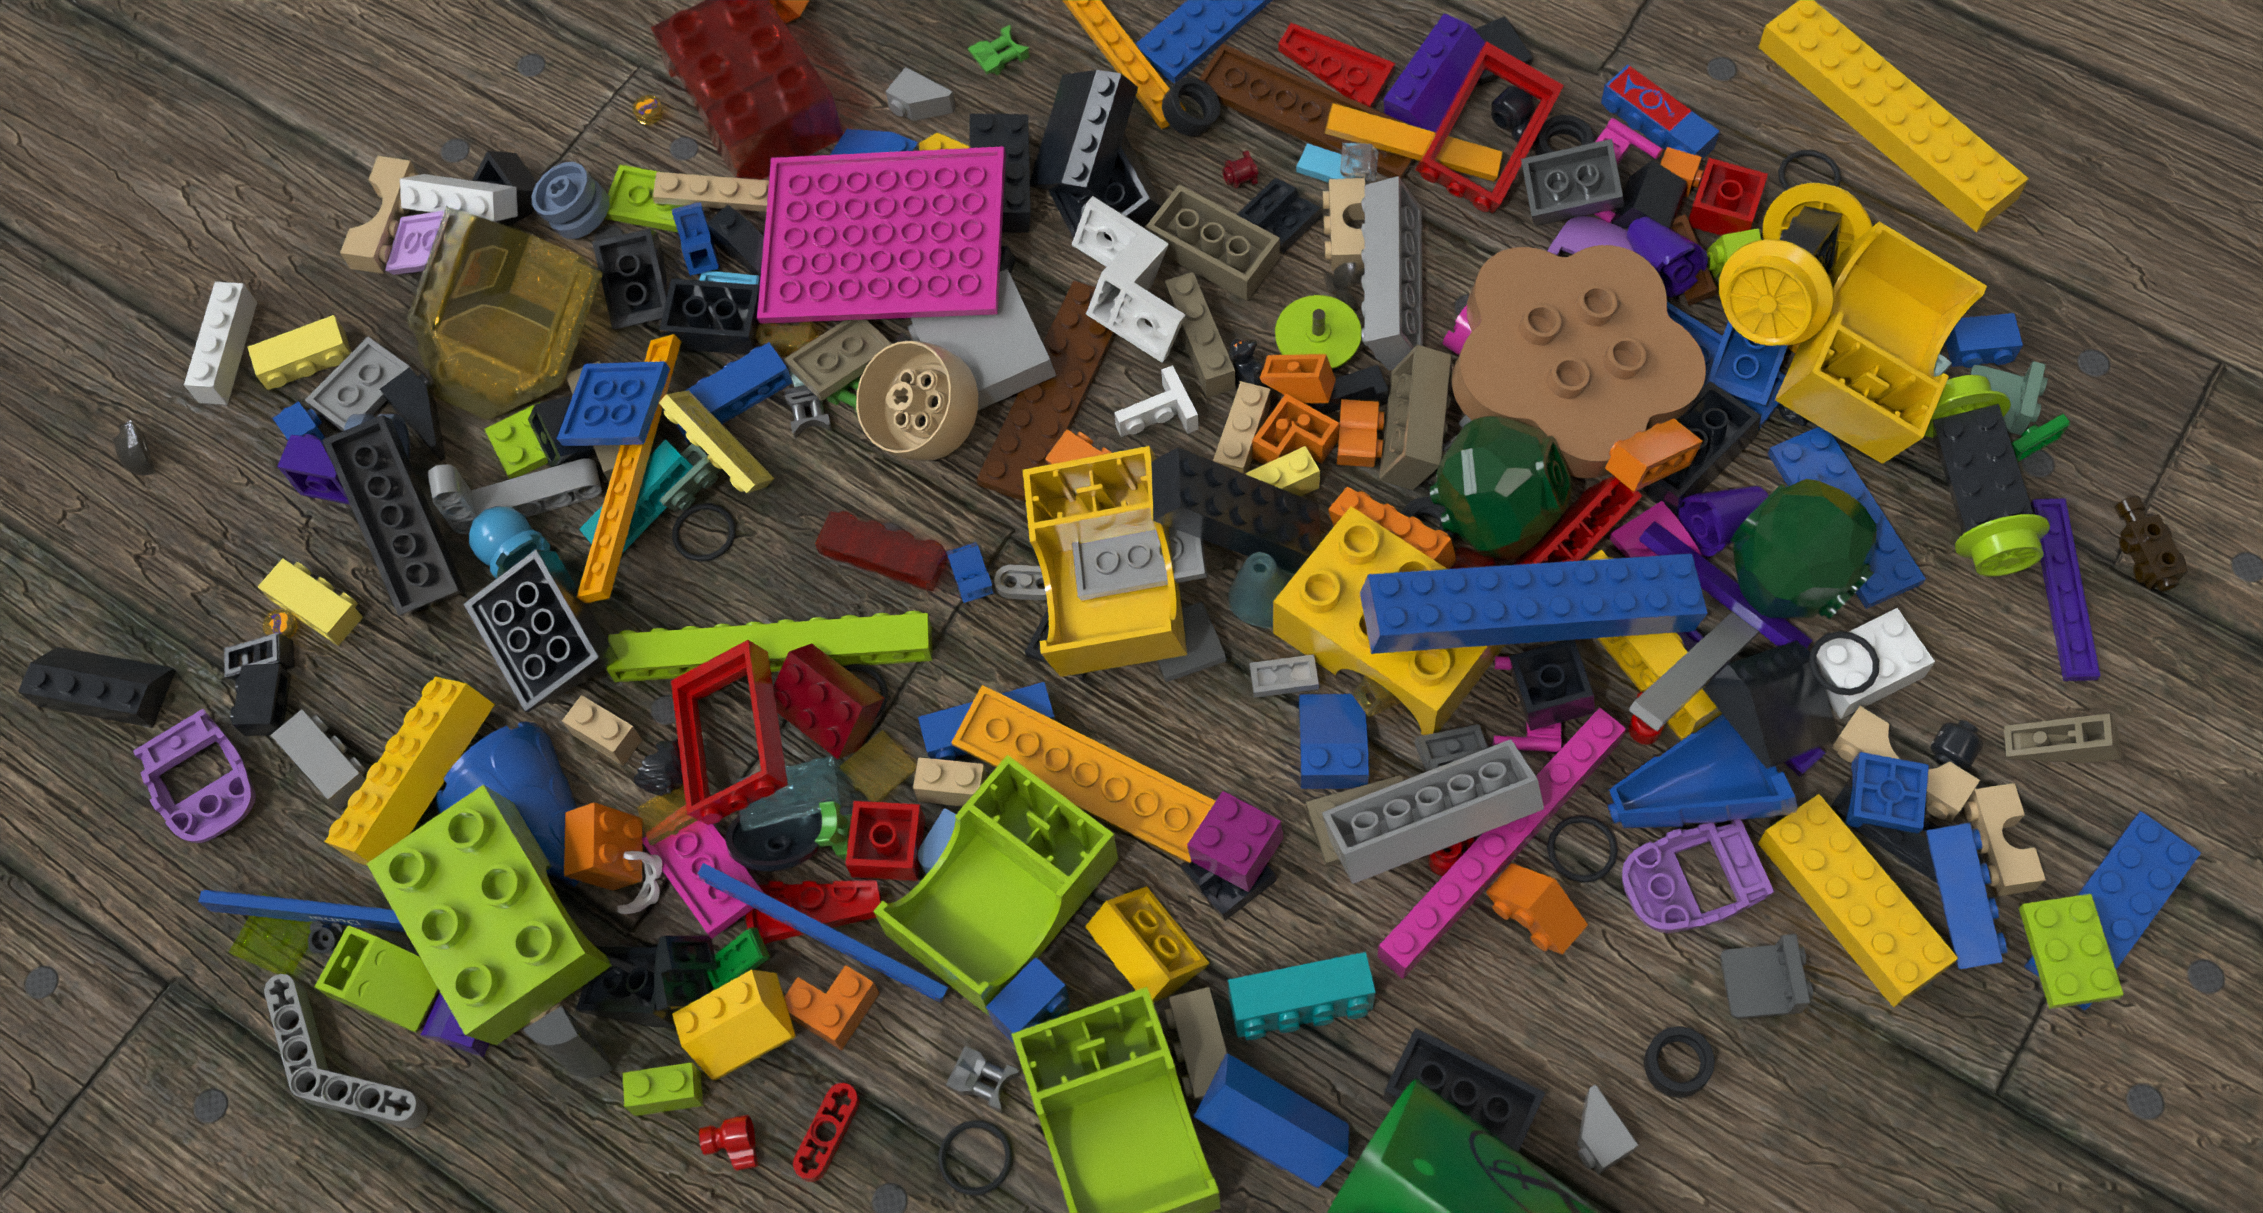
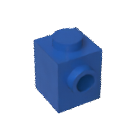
M299 401L283 409L281 413L273 417V420L287 440H289L291 434L303 437L305 434H309L321 440L325 439V436L318 428L322 424L319 417L312 408L306 411Z

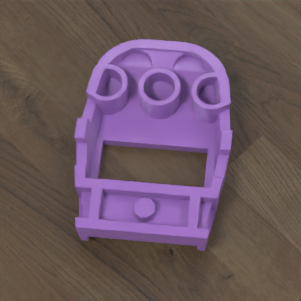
M1579 216L1566 222L1547 251L1558 256L1560 250L1574 254L1582 249L1597 245L1619 246L1631 251L1633 249L1627 239V230L1598 218Z
M201 709L133 750L134 755L143 762L145 770L140 773L144 784L150 792L152 798L150 802L154 810L162 815L166 820V825L181 839L191 843H203L214 839L242 821L254 806L256 799L255 790L239 751L204 709ZM215 741L218 742L233 770L176 804L160 775Z
M1741 819L1733 820L1731 825L1715 827L1714 823L1699 825L1698 828L1684 831L1677 829L1668 832L1665 837L1653 843L1648 842L1635 849L1627 857L1622 870L1623 887L1633 911L1646 926L1661 933H1675L1724 922L1774 893ZM1710 841L1737 901L1736 903L1701 914L1675 853Z

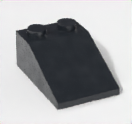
M646 229L592 241L598 269L603 272L601 283L612 329L615 330L662 319L668 286L658 233L652 229Z
M597 946L596 948L606 955L612 966L584 985L576 1010L581 1013L650 1027L676 1028L672 1014L678 1010L657 1011L654 969L657 948Z

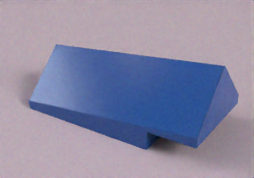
M1225 1054L1194 1117L1280 1170H1287L1315 1188H1319L1348 1157L1349 1124L1230 1054Z

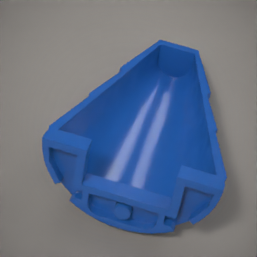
M1723 714L1696 733H1691L1660 757L1652 758L1610 788L1609 791L1613 803L1607 805L1614 824L1621 822L1623 828L1683 827L1684 823H1719L1727 820L1790 815L1797 812L1796 797L1784 772L1778 773L1775 766L1766 769Z
M519 722V728L512 730L507 726L502 727L478 741L451 767L444 777L447 783L444 791L440 790L437 792V811L440 814L480 786H487L514 803L552 866L546 870L547 875L575 887L582 881L564 876L565 812L576 809L577 806L568 779L564 776L550 736L538 724L533 722Z

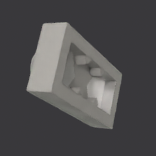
M1314 654L1249 663L1254 698L1319 689Z

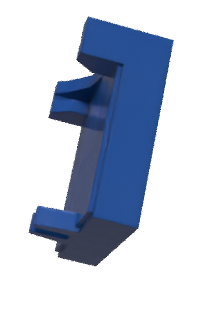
M1859 752L1851 765L1853 782L1846 825L1859 828L1863 823L1919 834L1924 826L1929 765Z

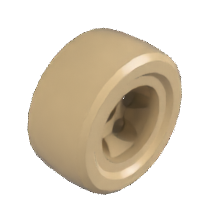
M903 341L885 347L868 363L859 381L856 393V410L859 423L865 435L876 446L889 454L909 460H936L952 453L968 437L975 423L979 394L976 380L970 368L960 357L939 345L921 341ZM931 377V383L926 387L925 379ZM937 396L938 404L933 408L932 400ZM922 416H925V425L921 427L919 420Z

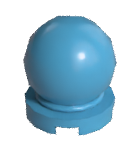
M491 507L483 510L472 521L469 532V545L476 557L490 566V572L496 579L534 550L550 551V545L542 534L532 530L525 516L512 507Z

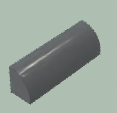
M562 1006L523 1029L528 1037L569 1072L578 1077L596 1078L614 1069L599 1041Z

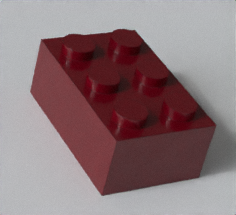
M812 643L788 652L773 685L777 713L837 759L861 749L885 699Z

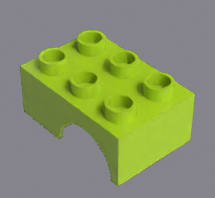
M1007 755L955 815V826L951 838L928 874L916 887L898 901L889 904L882 901L874 910V913L886 936L990 1017L986 1006L1035 957L1038 958L1119 860L1114 833Z
M485 785L480 786L367 863L466 1036L498 1045L530 1023L529 1021L544 1013L612 966L606 955L586 938L563 907L547 876L546 870L552 866L514 803Z
M1147 987L1011 1034L1070 1213H1208L1221 1208L1219 1190L1215 1179L1210 1173L1195 1133L1177 1077L1176 1068Z

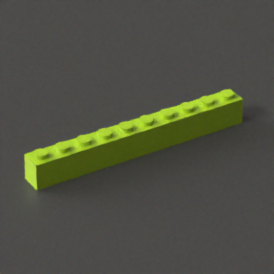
M908 611L903 615H890L888 613H877L872 617L846 615L841 617V619L830 620L815 617L809 621L801 622L784 619L771 624H763L761 622H749L742 626L717 624L713 628H699L696 626H686L682 630L655 628L650 632L640 633L624 630L619 632V634L608 635V642L618 659L607 666V671L614 682L673 679L746 640H750L768 652L771 672L781 670L789 651L811 643L841 666L850 664L879 665L932 661V625L928 613Z

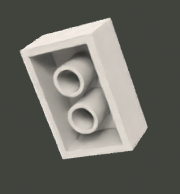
M1896 608L1849 631L1865 638L1875 649L1879 658V675L1875 683L1863 693L1851 696L1835 694L1825 689L1826 696L1839 718L1842 719L1856 712L1859 706L1864 708L1924 678L1935 661L1901 612ZM1833 639L1822 645L1817 653L1816 664L1821 676L1828 683L1836 687L1850 689L1861 686L1869 679L1872 673V660L1868 651L1861 644L1851 639Z

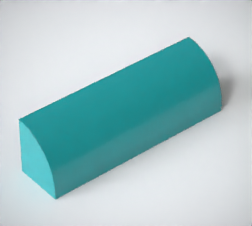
M667 440L648 459L623 552L667 508L660 502V499L694 467ZM603 505L579 529L591 544Z

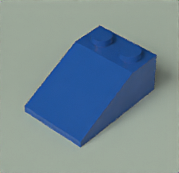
M846 129L830 155L920 150L918 142L894 132Z
M1728 321L1705 386L1711 381L1732 396L1766 406L1788 345L1769 346L1755 343L1738 333Z
M1299 694L1301 789H1353L1367 785L1369 765L1365 694Z

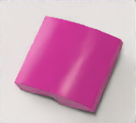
M1660 501L1612 532L1610 537L1611 542L1626 558L1658 556L1639 541V537L1655 521L1700 556L1702 555L1684 526L1663 501Z

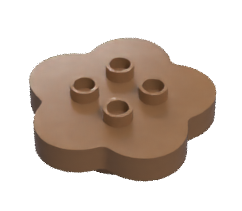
M1613 245L1591 246L1569 257H1560L1537 248L1516 247L1495 254L1481 267L1467 301V319L1472 332L1462 347L1452 373V389L1455 399L1462 411L1471 420L1484 416H1496L1524 422L1545 432L1547 436H1553L1556 439L1570 476L1597 478L1610 474L1605 467L1611 457L1609 451L1617 441L1631 438L1639 431L1649 430L1657 423L1662 424L1673 418L1676 420L1689 409L1704 384L1706 366L1703 353L1695 339L1686 329L1668 316L1667 295L1660 275L1639 254Z

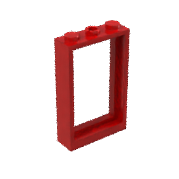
M1486 41L1478 52L1415 170L1421 173V177L1431 183L1437 182L1446 187L1451 195L1459 198L1464 197L1471 201L1476 209L1493 214L1502 203L1522 165L1521 159L1526 158L1564 85ZM1484 68L1541 100L1492 192L1435 161Z
M746 640L671 680L687 815L707 825L715 824L722 818L736 811L743 810L749 804L763 797L771 796L775 791L788 785L769 655L766 650L750 640ZM748 675L761 771L710 796L698 700Z

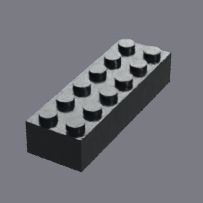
M381 415L323 439L322 441L398 616H409L466 592L392 419Z
M1179 447L1151 462L1153 521L1294 574L1297 573L1321 543L1318 503Z

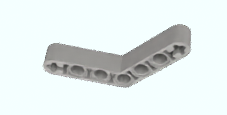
M278 974L268 980L264 988L265 998L290 1090L294 1095L312 1105L404 1128H415L424 1122L427 1117V1106L423 1100L411 1092L330 1072L305 987L286 974ZM299 1017L296 1027L289 1030L290 1023ZM307 1048L306 1056L298 1061L299 1053ZM316 1079L315 1087L311 1091L306 1092L308 1083ZM348 1086L346 1096L338 1100L340 1090ZM380 1094L378 1104L373 1108H369L371 1099ZM395 1104L410 1109L401 1113L395 1109Z

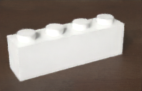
M427 174L400 179L401 207L405 209L438 212L448 210L450 206L491 221L518 216L516 187Z
M214 283L184 382V386L198 403L228 404L257 305V301L243 283Z

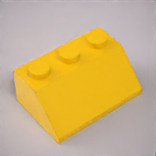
M1147 886L1107 900L1085 926L1094 937L1095 942L1102 947L1114 962L1115 967L1122 972L1135 991L1145 987L1148 988L1153 1003L1170 996L1209 964L1208 960Z
M750 970L672 1014L681 1046L711 1080H717L796 1037L777 973Z

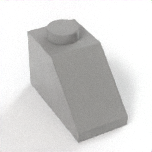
M906 67L885 91L890 110L899 117L904 116L912 121L950 114L956 109L951 90Z
M1595 1084L1589 1088L1585 1096L1577 1145L1580 1148L1578 1155L1584 1165L1589 1170L1594 1168L1599 1175L1632 1154L1638 1144Z

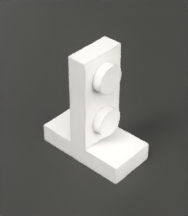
M1173 365L1161 370L1162 385L1166 392L1114 412L1116 428L1121 437L1128 434H1137L1145 427L1157 422H1167L1175 415H1178L1187 434L1199 429L1198 414Z

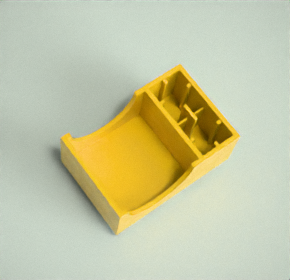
M1879 221L1840 254L1830 276L1834 296L1830 317L1816 335L1800 343L1775 401L1883 464L1924 437L1949 378L1945 373L1934 377L1937 357L1955 325L1966 311L1984 295L1987 285Z
M1150 446L1023 470L1029 539L1041 568L1048 605L1047 641H1040L1041 655L1060 677L1187 655L1179 583H1176L1173 574L1174 565L1172 562L1171 541L1169 540V527L1153 521L1151 462L1157 458ZM1151 530L1157 531L1164 557L1168 585L1082 601L1079 599L1072 543L1079 542L1082 544Z
M1350 506L1273 601V633L1305 655L1314 654L1315 662L1334 675L1342 669L1352 670L1371 678L1385 687L1411 711L1420 725L1422 735L1438 733L1494 661L1495 656H1498L1506 645L1371 654L1360 598V591L1368 574L1444 570L1447 568L1352 506Z

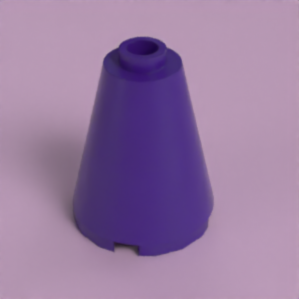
M1649 217L1638 218L1630 224L1627 239L1633 251L1645 258L1656 269L1663 281L1668 297H1675L1684 293L1698 281L1695 276L1700 269L1704 272L1708 261L1707 253L1700 245Z
M1759 486L1692 494L1685 497L1682 501L1685 504L1684 507L1679 508V521L1699 547L1698 549L1702 555L1707 557L1716 555L1732 543L1730 539L1739 526L1769 494Z

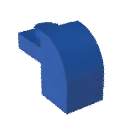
M701 202L672 209L673 218L681 240V250L689 275L692 276L719 269L714 241L707 226Z
M976 542L946 551L963 603L994 593L989 573L985 568L979 546Z

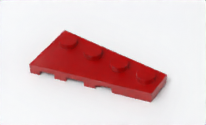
M1290 23L1278 43L1279 52L1345 97L1370 108H1373L1395 70L1394 62L1294 23Z
M877 880L834 881L832 884H817L816 881H802V884H784L783 881L769 882V885H758L764 894L831 928L877 918L874 910L882 902ZM755 908L745 914L747 929L757 928L764 944L804 935V933Z

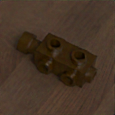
M2139 496L2127 498L2116 504L2114 508L2120 520H2124L2126 523V527L2120 532L2119 546L2124 554L2131 555L2135 563L2133 573L2139 583L2144 582L2148 590L2158 587L2160 592H2165L2179 585L2178 581L2188 572L2186 560L2178 552L2172 540L2171 530L2164 524L2160 514L2146 518L2143 512L2145 506Z

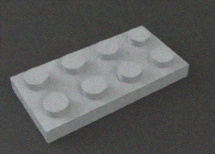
M1169 527V540L1171 541L1172 562L1174 565L1173 574L1176 583L1207 578L1203 539ZM1156 530L1082 544L1079 542L1072 543L1077 593L1081 601L1168 585L1164 557Z

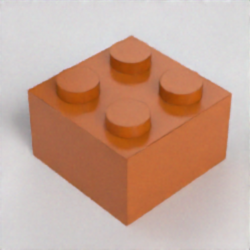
M595 802L565 812L564 876L612 891L642 882V860L623 858L626 851L642 852V818Z

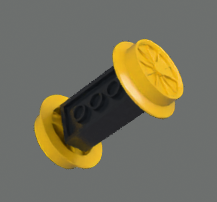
M1805 183L1791 187L1772 202L1763 222V240L1751 242L1735 251L1725 263L1720 274V300L1728 321L1738 333L1758 344L1784 346L1804 342L1823 328L1832 312L1834 296L1830 276L1839 256L1872 228L1870 218L1861 203L1846 190L1822 183Z

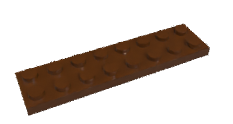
M1223 43L1199 77L1200 80L1207 83L1214 90L1220 104L1320 148L1342 154V147L1344 146L1349 152L1348 157L1362 162L1361 166L1388 178L1399 176L1403 180L1415 160L1325 134L1330 108L1333 103L1404 124L1407 123ZM1344 149L1343 155L1346 156L1348 153Z
M1073 280L1043 342L1056 376L1018 393L976 479L978 486L1026 502L1023 470L1049 465L1045 458L1066 429L1070 431L1116 334L1086 315L1096 289L1095 287Z

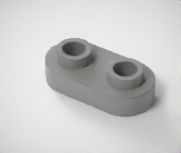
M1005 565L996 572L994 583L998 594L1007 599L1047 600L1045 589L1037 588L1039 584L1044 583L1040 566ZM1010 581L1016 582L1014 587L1006 586Z

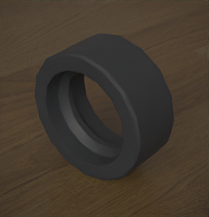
M1184 77L1176 81L1164 96L1162 111L1169 125L1177 132L1186 136H1199L1205 133L1220 115V102L1217 94L1207 83L1194 77ZM1178 95H1185L1194 99L1202 108L1204 119H1197L1186 113L1180 105Z
M1572 115L1551 117L1544 122L1538 133L1535 153L1536 155L1555 152L1547 144V140L1555 135H1570L1580 141L1582 145L1594 143V134L1591 127L1578 117Z
M1676 1026L1666 1028L1655 1035L1645 1051L1643 1065L1646 1076L1655 1089L1666 1096L1683 1098L1693 1096L1704 1088L1714 1073L1715 1057L1711 1045L1703 1035L1691 1028ZM1672 1042H1682L1692 1047L1700 1060V1068L1696 1077L1682 1083L1667 1078L1660 1070L1658 1063L1659 1053L1664 1046Z

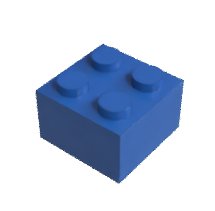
M1035 957L986 1008L993 1024L1014 1044L1012 1033L1066 1015L1069 1011L1068 1005L1071 1002L1066 985Z

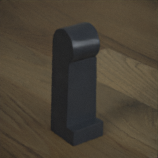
M1378 365L1335 378L1336 382L1329 403H1304L1324 415L1340 410L1341 399L1374 400V402H1379V406L1388 404V388Z

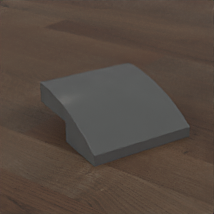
M1203 602L1182 609L1187 655L1156 660L1165 682L1226 661L1223 648Z
M1479 724L1418 736L1415 740V746L1426 772L1489 748Z

